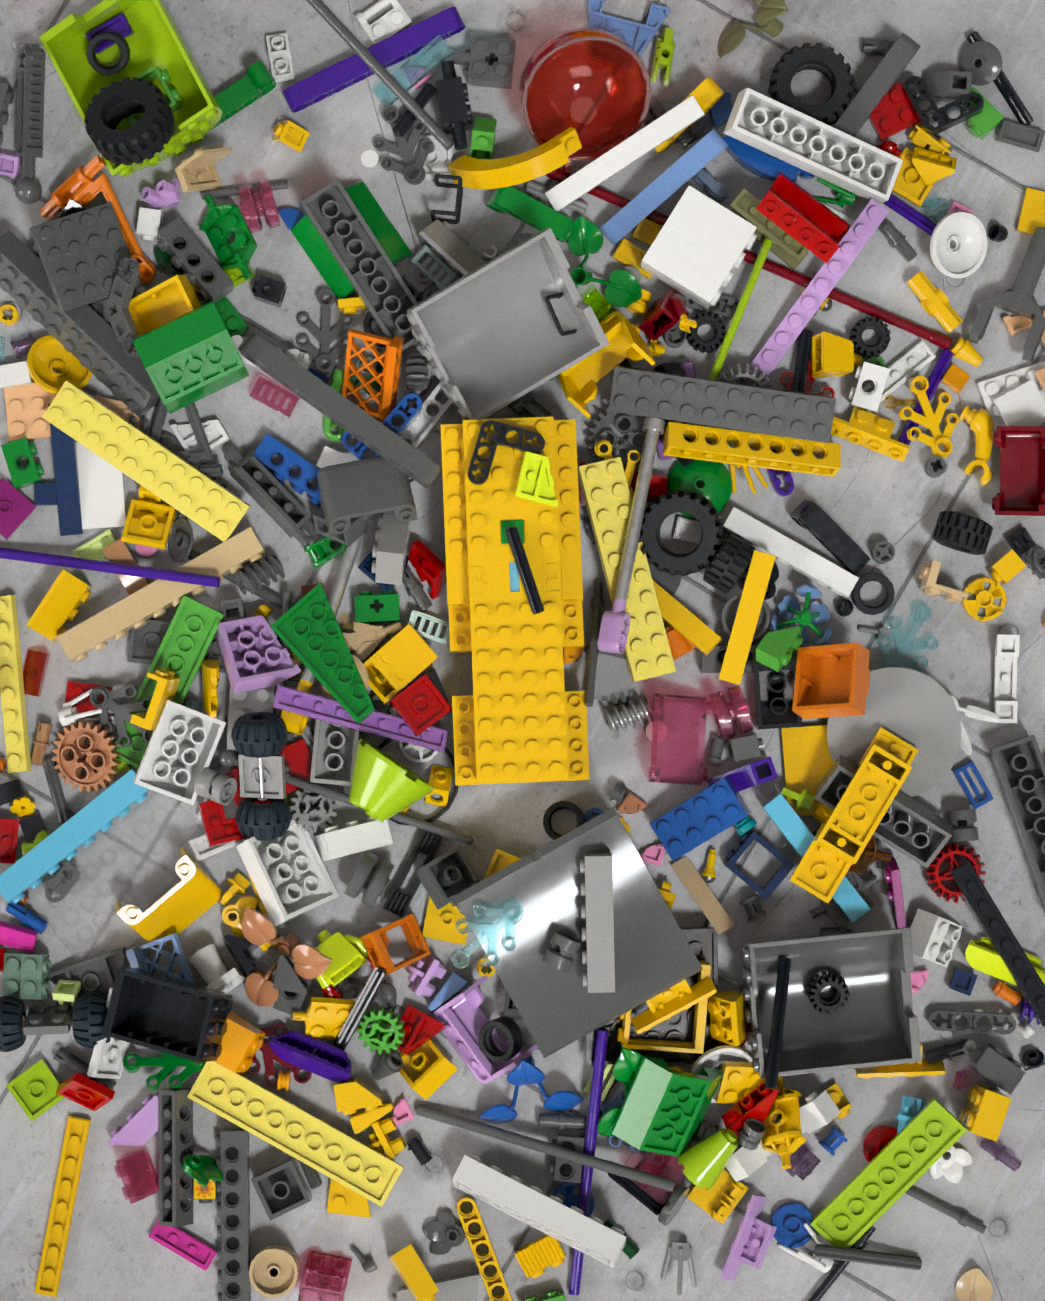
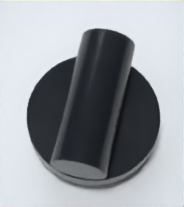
M1036 1049L1026 1051L1022 1055L1024 1071L1045 1065L1044 1054Z

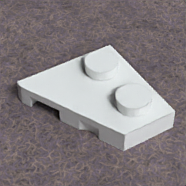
M218 420L202 422L212 451L230 440ZM172 424L170 426L185 451L200 450L191 424Z

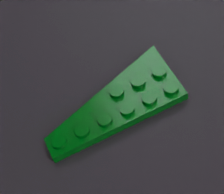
M318 583L270 627L359 725L375 711V708L321 583Z

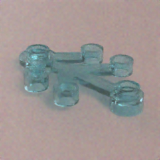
M917 604L913 607L912 617L914 620L904 639L900 628L903 623L902 619L894 615L888 618L887 624L891 628L897 652L893 658L890 651V646L892 645L890 636H879L877 644L881 648L884 664L881 668L899 666L910 669H925L928 666V660L924 656H916L913 661L902 663L906 655L925 649L935 650L938 647L939 642L937 638L931 636L926 637L923 641L912 644L922 623L928 621L931 617V609L927 605ZM923 609L926 611V615L924 617L921 616V611ZM896 618L898 623L896 626H893L892 621ZM884 638L887 639V644L885 646L882 645V640ZM932 639L934 644L932 647H929L928 642ZM919 659L923 660L922 666L918 665Z
M508 902L503 908L486 907L482 903H478L473 907V913L478 919H483L486 916L500 917L494 923L468 922L465 918L458 919L455 926L459 933H482L463 949L458 948L452 952L451 961L453 965L459 969L467 967L470 963V955L488 940V951L484 955V960L489 966L496 965L499 961L497 955L499 930L505 925L506 936L502 939L501 944L506 951L514 950L516 947V941L514 940L516 924L524 916V910L519 903ZM479 908L484 909L482 914L476 913ZM510 910H516L514 915H508ZM461 923L467 924L464 929L459 928ZM511 940L512 945L505 946L506 941ZM458 954H463L461 960L456 959ZM490 955L495 956L493 961H488Z

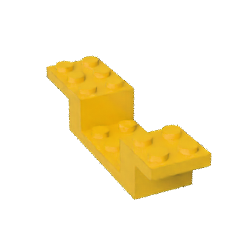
M882 727L878 729L857 764L858 770L827 822L822 823L789 881L827 904L830 902L850 866L858 861L913 768L910 765L917 755L918 749Z

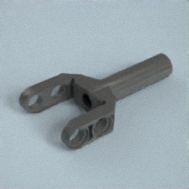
M1036 227L1013 288L1004 292H997L982 300L968 340L970 342L978 344L979 340L983 338L994 308L998 306L999 309L1031 320L1034 318L1023 346L1024 353L1022 357L1023 360L1032 362L1045 330L1044 315L1033 295L1045 266L1044 227Z

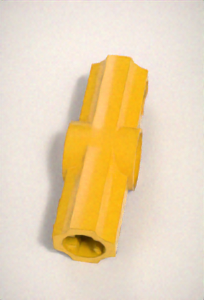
M922 270L906 283L919 298L920 304L926 313L934 317L947 334L963 322L949 304L950 301L941 289L936 288Z

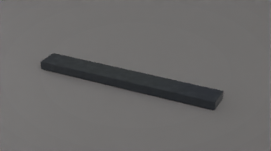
M967 861L949 873L1042 1027H1045V985L970 861Z

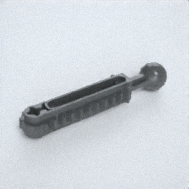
M26 43L25 47H20L18 51L16 156L23 158L22 178L16 182L14 192L17 199L24 204L37 202L42 194L41 184L35 179L36 158H43L46 53L44 49L39 47V44Z

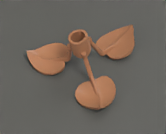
M250 907L245 909L242 932L250 943L261 946L265 942L268 944L279 943V955L281 956L287 952L291 957V961L295 963V972L305 979H314L324 973L332 961L331 958L323 955L311 945L301 944V939L296 934H288L285 938L280 936L278 939H274L277 932L273 923L260 912ZM278 960L264 977L258 972H253L246 978L245 992L249 1000L255 1005L270 1006L277 1001L279 990L273 988L274 982L268 980V978L277 968Z

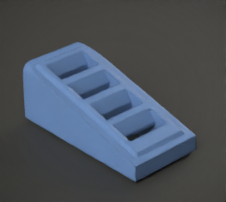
M453 971L428 1005V1009L433 1011L465 987L468 981L456 971Z

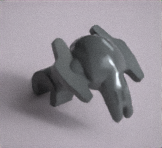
M385 976L376 993V997L385 1010L391 1008L393 1013L396 1008L397 991L395 986ZM350 980L343 990L346 991L349 987L353 988L355 993L352 998H357L366 984Z

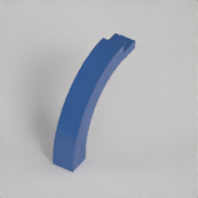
M725 93L709 109L713 128L730 117L732 111L731 93ZM731 136L723 138L728 144L725 148L728 154L743 168L761 178L774 182L782 172L796 183L797 176H800L801 179H812L815 176L783 160L770 157L757 148Z

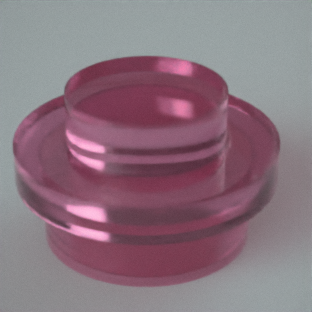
M964 1069L963 1071L957 1070L953 1082V1088H957L959 1092L963 1088L967 1089L970 1076L966 1075L967 1070Z

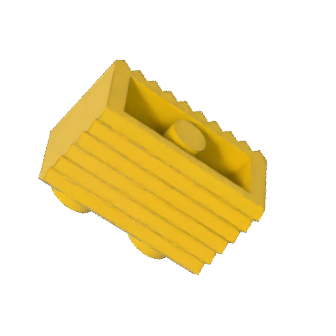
M545 1234L514 1251V1255L526 1277L532 1276L534 1279L545 1273L544 1269L550 1265L554 1268L564 1262L563 1258L566 1257V1252L559 1240Z

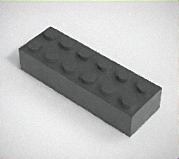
M840 754L816 787L814 799L834 810L858 770L857 764ZM898 791L873 835L923 867L928 868L951 838L953 824Z

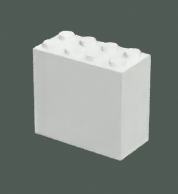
M688 186L642 259L640 268L708 309L710 304L715 306L722 293L720 288L722 286L726 288L734 274L732 269L734 267L738 269L746 255L743 253L744 250H750L758 236L755 234L757 227L693 187Z

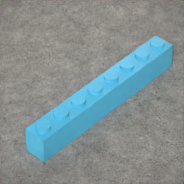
M132 769L0 875V894L7 903H18L26 896L24 894L26 890L30 887L34 890L43 882L42 877L47 873L51 876L61 868L59 864L63 860L70 861L78 854V848L82 845L87 847L96 840L94 835L99 831L106 832L113 826L112 821L117 817L122 819L131 811L129 809L130 806L135 802L139 805L148 798L146 793L149 792V789L133 783L136 774Z

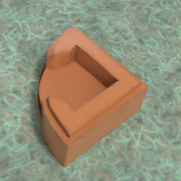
M629 792L617 811L624 814H634L642 811L648 804Z

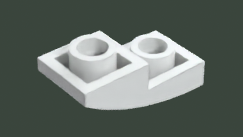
M288 33L266 36L271 73L275 82L295 80Z

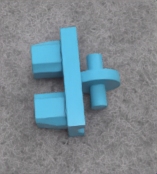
M902 1096L900 1114H896V1119H899L897 1134L926 1106L925 1099Z

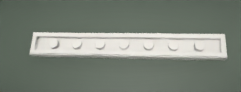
M691 96L547 191L545 195L555 211L559 212L703 117L705 113L695 97Z

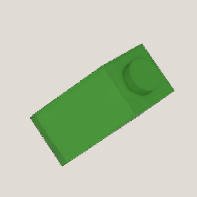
M973 86L970 93H978L983 97L984 108L981 113L967 120V126L969 127V132L974 137H979L983 140L1003 120L1004 116ZM972 100L970 101V106L973 105L976 108L978 107V102L975 103Z

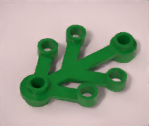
M160 1052L164 1057L139 1058L138 1055L131 1053L123 1059L124 1069L128 1073H136L141 1067H164L156 1075H150L146 1079V1085L150 1090H157L160 1083L177 1067H186L179 1075H172L168 1080L170 1088L178 1090L182 1087L183 1082L194 1072L201 1073L206 1062L197 1064L195 1061ZM130 1059L136 1060L132 1065L128 1064V1061ZM151 1080L157 1081L154 1086L149 1085V1082ZM173 1080L180 1081L178 1085L171 1084Z

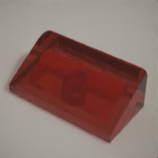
M28 650L23 669L24 694L41 697L50 654Z

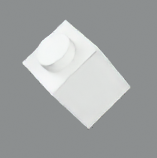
M139 208L136 234L141 238V241L154 243L157 240V232L163 226L164 214L162 210Z

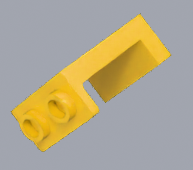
M165 668L148 672L147 677L157 680L152 700L147 712L132 714L130 723L147 730H154L166 699L173 702L181 678L174 676L175 672Z

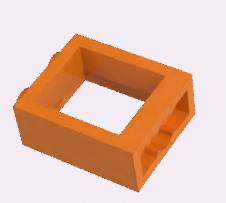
M413 913L361 937L373 967H384L387 972L386 975L431 954L428 949V943L423 938L419 929V923ZM400 925L413 956L393 965L380 934Z

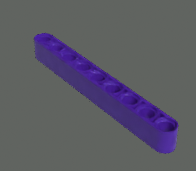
M450 7L367 48V50L386 69L461 32L466 26L457 8ZM354 54L289 86L282 94L291 112L295 113L375 73L357 54Z

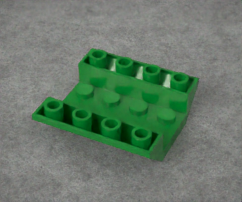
M364 182L345 188L392 264L395 266L412 255V252ZM305 215L291 229V232L337 300L346 299L356 291Z
M213 301L132 339L147 373L170 414L249 376Z
M644 1056L611 1129V1133L638 1150L679 1157L691 1147L723 1076V1071L702 1067L699 1075L669 1069L664 1059Z

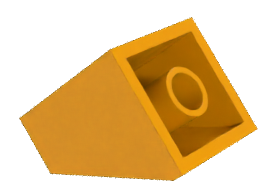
M230 1011L226 1021L228 1025L227 1031L223 1035L221 1042L222 1052L217 1061L214 1062L234 1073L245 1072L252 1065V1058L255 1052L261 1048L265 1033L233 1011Z

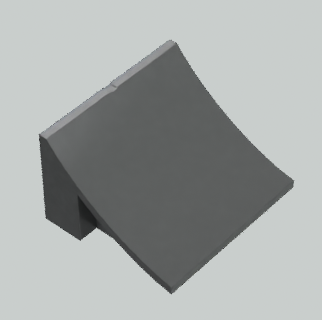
M614 807L454 896L544 1058L703 970ZM584 853H612L615 992L588 993V987H583V973H587V964H582V950H587L586 941H582V927H586V919H581V905H586L585 896H581L580 882H585V873H580V859H584ZM555 931L565 933L581 942L577 954L572 955L574 961L569 972L558 970L542 961L547 948L552 947L550 941Z

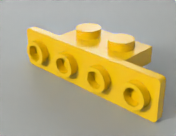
M855 406L848 422L833 417L831 435L901 462L904 461L910 449L909 445L890 438L895 425L894 421Z
M710 977L689 987L685 979L646 1001L650 1009L631 1018V1022L637 1034H640L670 1019L679 1012L689 1009L692 1005L709 998L717 990Z
M920 1041L921 1062L856 1068L855 1073L856 1077L865 1079L871 1077L892 1078L894 1076L945 1075L946 1069L943 1060L931 1064L926 1059L922 1060V1042Z

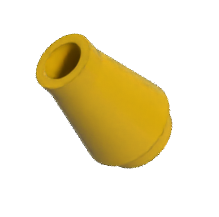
M959 337L950 349L953 356L973 365L975 368L984 359L967 338Z

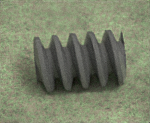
M267 555L265 560L259 559L257 563H251L250 567L245 566L242 571L237 570L235 572V580L244 595H246V590L254 594V586L258 590H262V582L268 587L270 586V578L276 583L278 581L277 575L284 579L285 573L279 559L275 555Z

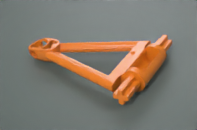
M96 155L86 166H80L51 194L52 199L40 209L41 216L49 220L59 209L65 207L69 198L85 207L102 191L107 203L111 202L122 234L132 254L131 258H135L139 263L140 271L138 276L142 278V280L139 279L140 283H150L156 276V269L143 254L105 172L95 180L94 176L106 165L105 159Z

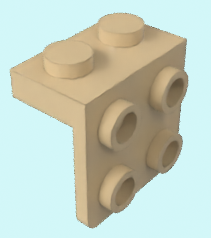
M223 145L215 146L212 149L202 147L196 149L191 157L183 159L181 161L182 164L175 168L183 192L189 193L219 188L222 184L214 165L232 152L231 147H223Z
M932 560L921 567L918 577L921 579L919 589L924 590L925 595L937 597V595L946 596L945 600L953 603H958L968 598L969 593L936 584L942 562Z

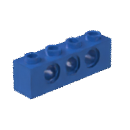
M267 433L253 453L254 457L265 468L268 467L273 470L274 477L281 482H284L286 479L292 483L291 488L300 495L305 492L310 496L309 501L320 507L319 490L308 489L309 481L317 480V473L320 469ZM277 454L283 456V462L280 465L272 464V458ZM293 467H299L302 470L301 475L297 478L290 476V470Z

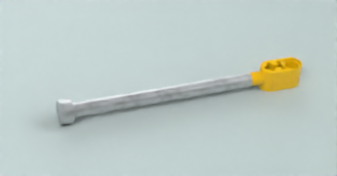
M376 514L364 516L365 528H367L368 522L374 521ZM364 534L350 546L346 545L328 598L335 617ZM306 666L304 667L297 690L310 693L315 676ZM282 710L280 716L286 724L288 732L302 735L309 717Z

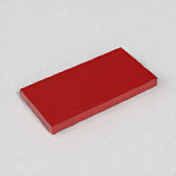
M301 739L285 746L278 754H284V765L290 768L289 775L310 782L312 756L305 740ZM239 767L224 773L234 778L237 782V790L233 798L237 809L240 803L248 798L240 797ZM285 783L286 795L301 789Z

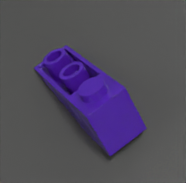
M770 756L706 779L708 786L728 775L739 792L778 778Z

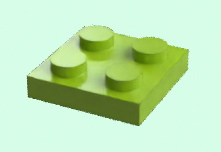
M44 1059L38 1061L6 1085L31 1122L65 1098L56 1094L61 1082Z

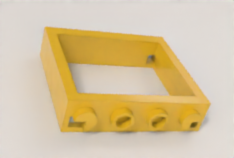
M699 961L703 970L698 972L697 983L710 977L711 965L708 961ZM708 998L695 1004L692 1042L629 1038L632 1009L619 1016L623 1020L622 1028H618L617 1040L621 1042L622 1047L628 1049L703 1054Z

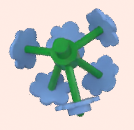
M805 584L797 588L796 591L799 592V595L805 597L804 608L801 611L800 605L797 604L798 598L785 595L782 598V602L777 604L779 609L778 616L781 618L787 617L791 620L780 623L776 614H772V620L769 622L771 631L782 630L784 626L798 623L799 627L802 628L801 638H803L800 647H803L805 643L810 641V635L803 628L808 625L817 634L814 638L813 646L827 644L833 634L832 628L828 627L820 631L815 626L816 624L823 626L825 621L830 620L831 614L827 611V605L815 601L811 604V608L808 609L810 598L815 599L822 596V593L818 591L819 589L811 584Z

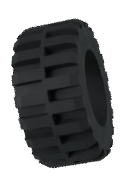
M803 43L800 48L795 46L791 48L789 53L785 52L779 62L776 63L770 78L768 94H770L771 99L832 126L847 109L853 96L854 75L850 74L851 67L849 63H844L845 57L841 53L836 55L834 53L835 49L830 46L828 49L822 48L823 44L816 43L815 46H810V43ZM802 70H816L825 75L832 87L829 99L820 105H807L800 102L791 91V81L795 74Z
M128 77L122 78V81L119 82L115 80L110 82L111 85L108 87H102L100 93L93 96L92 104L89 103L84 120L86 132L99 153L106 160L119 165L121 162L123 165H132L134 162L140 164L147 158L148 160L154 158V154L160 153L164 149L163 145L168 144L171 138L170 134L174 130L173 124L175 121L172 110L161 90L156 85H153L152 82L133 77V80H130ZM135 113H144L135 125L127 129L115 130L118 124L127 116Z
M680 490L658 497L644 511L641 535L639 536V542H643L644 546L641 548L642 554L646 553L647 561L657 567V570L669 573V575L687 576L701 571L714 560L722 546L724 531L722 527L723 522L719 517L718 510L708 499L695 492ZM677 512L688 513L696 518L702 532L698 546L693 551L685 554H677L668 550L660 537L663 521L669 515Z

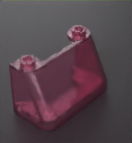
M654 693L651 767L648 782L702 785V781H707V768L703 767L706 715L711 713V702H707V697Z

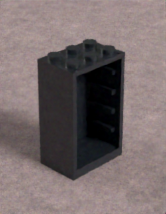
M118 968L102 1035L198 1063L217 1061L222 1052V1038L227 1031L228 1025L226 1021L228 1013H230L233 1006V994L139 968Z

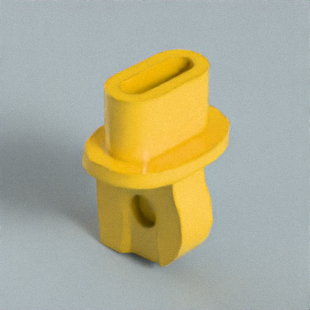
M238 872L232 879H227L230 889L219 901L223 906L236 893L245 896V890L251 884Z

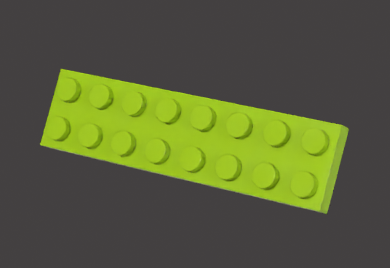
M933 1098L814 1217L810 1225L831 1245L850 1248L967 1131V1127L936 1098Z

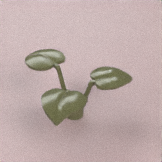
M754 0L759 6L754 16V20L759 26L746 23L741 25L738 20L730 23L719 37L717 45L718 56L722 58L725 54L736 49L745 37L746 28L756 30L759 33L764 31L772 38L778 36L783 29V23L776 17L789 11L785 1L762 0L761 2L760 0Z

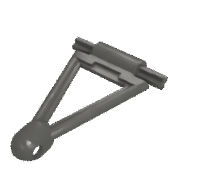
M161 398L149 435L157 442L160 440L168 412ZM194 402L186 406L185 409L200 450L177 451L173 453L210 478L222 477V464L201 465V462L215 461Z

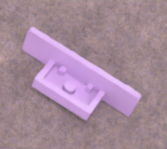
M753 1194L752 1198L748 1201L746 1214L739 1223L737 1237L732 1242L729 1257L722 1266V1279L734 1281L741 1262L756 1269H761L777 1227L759 1219L766 1197Z

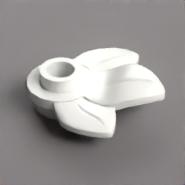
M952 1145L946 1151L949 1154L946 1157L942 1155L929 1168L933 1179H938L944 1175L948 1181L958 1183L963 1176L962 1167L973 1163L971 1155L964 1148H954Z

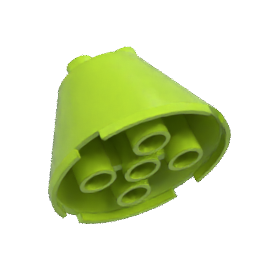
M362 738L358 741L348 801L364 809L365 813L373 819L383 823L384 820L391 818L433 792L435 787L428 785L429 782L392 756L386 755L370 742Z

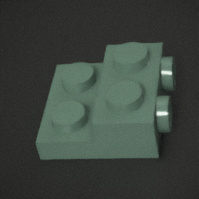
M4 953L3 996L33 1000L48 999L51 989L50 982H48V975L51 970L49 954Z

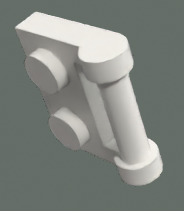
M379 0L364 12H358L354 15L374 45L413 24L397 0ZM391 4L393 7L391 11L371 25L367 23L366 20Z

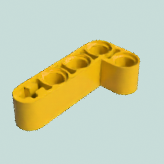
M708 77L682 102L694 96L703 112L706 113L725 93L711 77ZM697 121L654 148L655 151L660 153L669 149L675 143V140Z

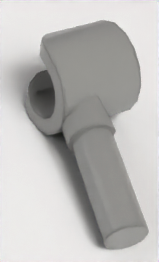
M863 626L859 628L860 632L877 634L878 641L890 640L889 631L885 628L873 629Z

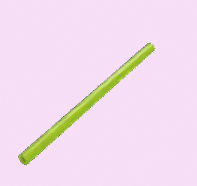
M765 238L709 374V379L717 380L772 245V241L768 238Z

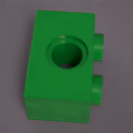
M25 437L1 445L13 485L16 489L19 490L34 485V483L43 482L42 475L45 474L42 464L40 462L37 463L35 455L38 454L34 441L30 442ZM27 457L29 465L26 468H20V460Z

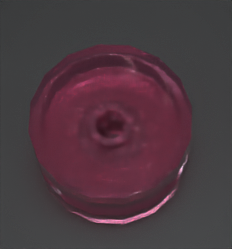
M269 179L257 182L258 196H255L253 187L249 183L238 186L245 220H247L251 233L262 231L263 223L261 216L265 217L266 224L270 229L281 226Z
M739 685L727 688L728 703L721 691L709 694L712 712L723 740L735 736L734 722L741 734L753 731L749 706Z

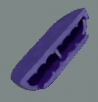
M289 1031V1033L279 1036L275 1035L269 1041L270 1048L279 1058L301 1069L339 1083L348 1081L351 1075V1062L346 1052L297 1031Z

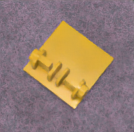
M723 1169L710 1190H706V1186L699 1188L695 1185L687 1198L710 1214L713 1219L723 1224L749 1188L740 1181L736 1182L731 1174Z

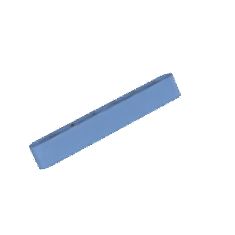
M715 129L711 130L599 228L612 245H615L723 151L728 144Z

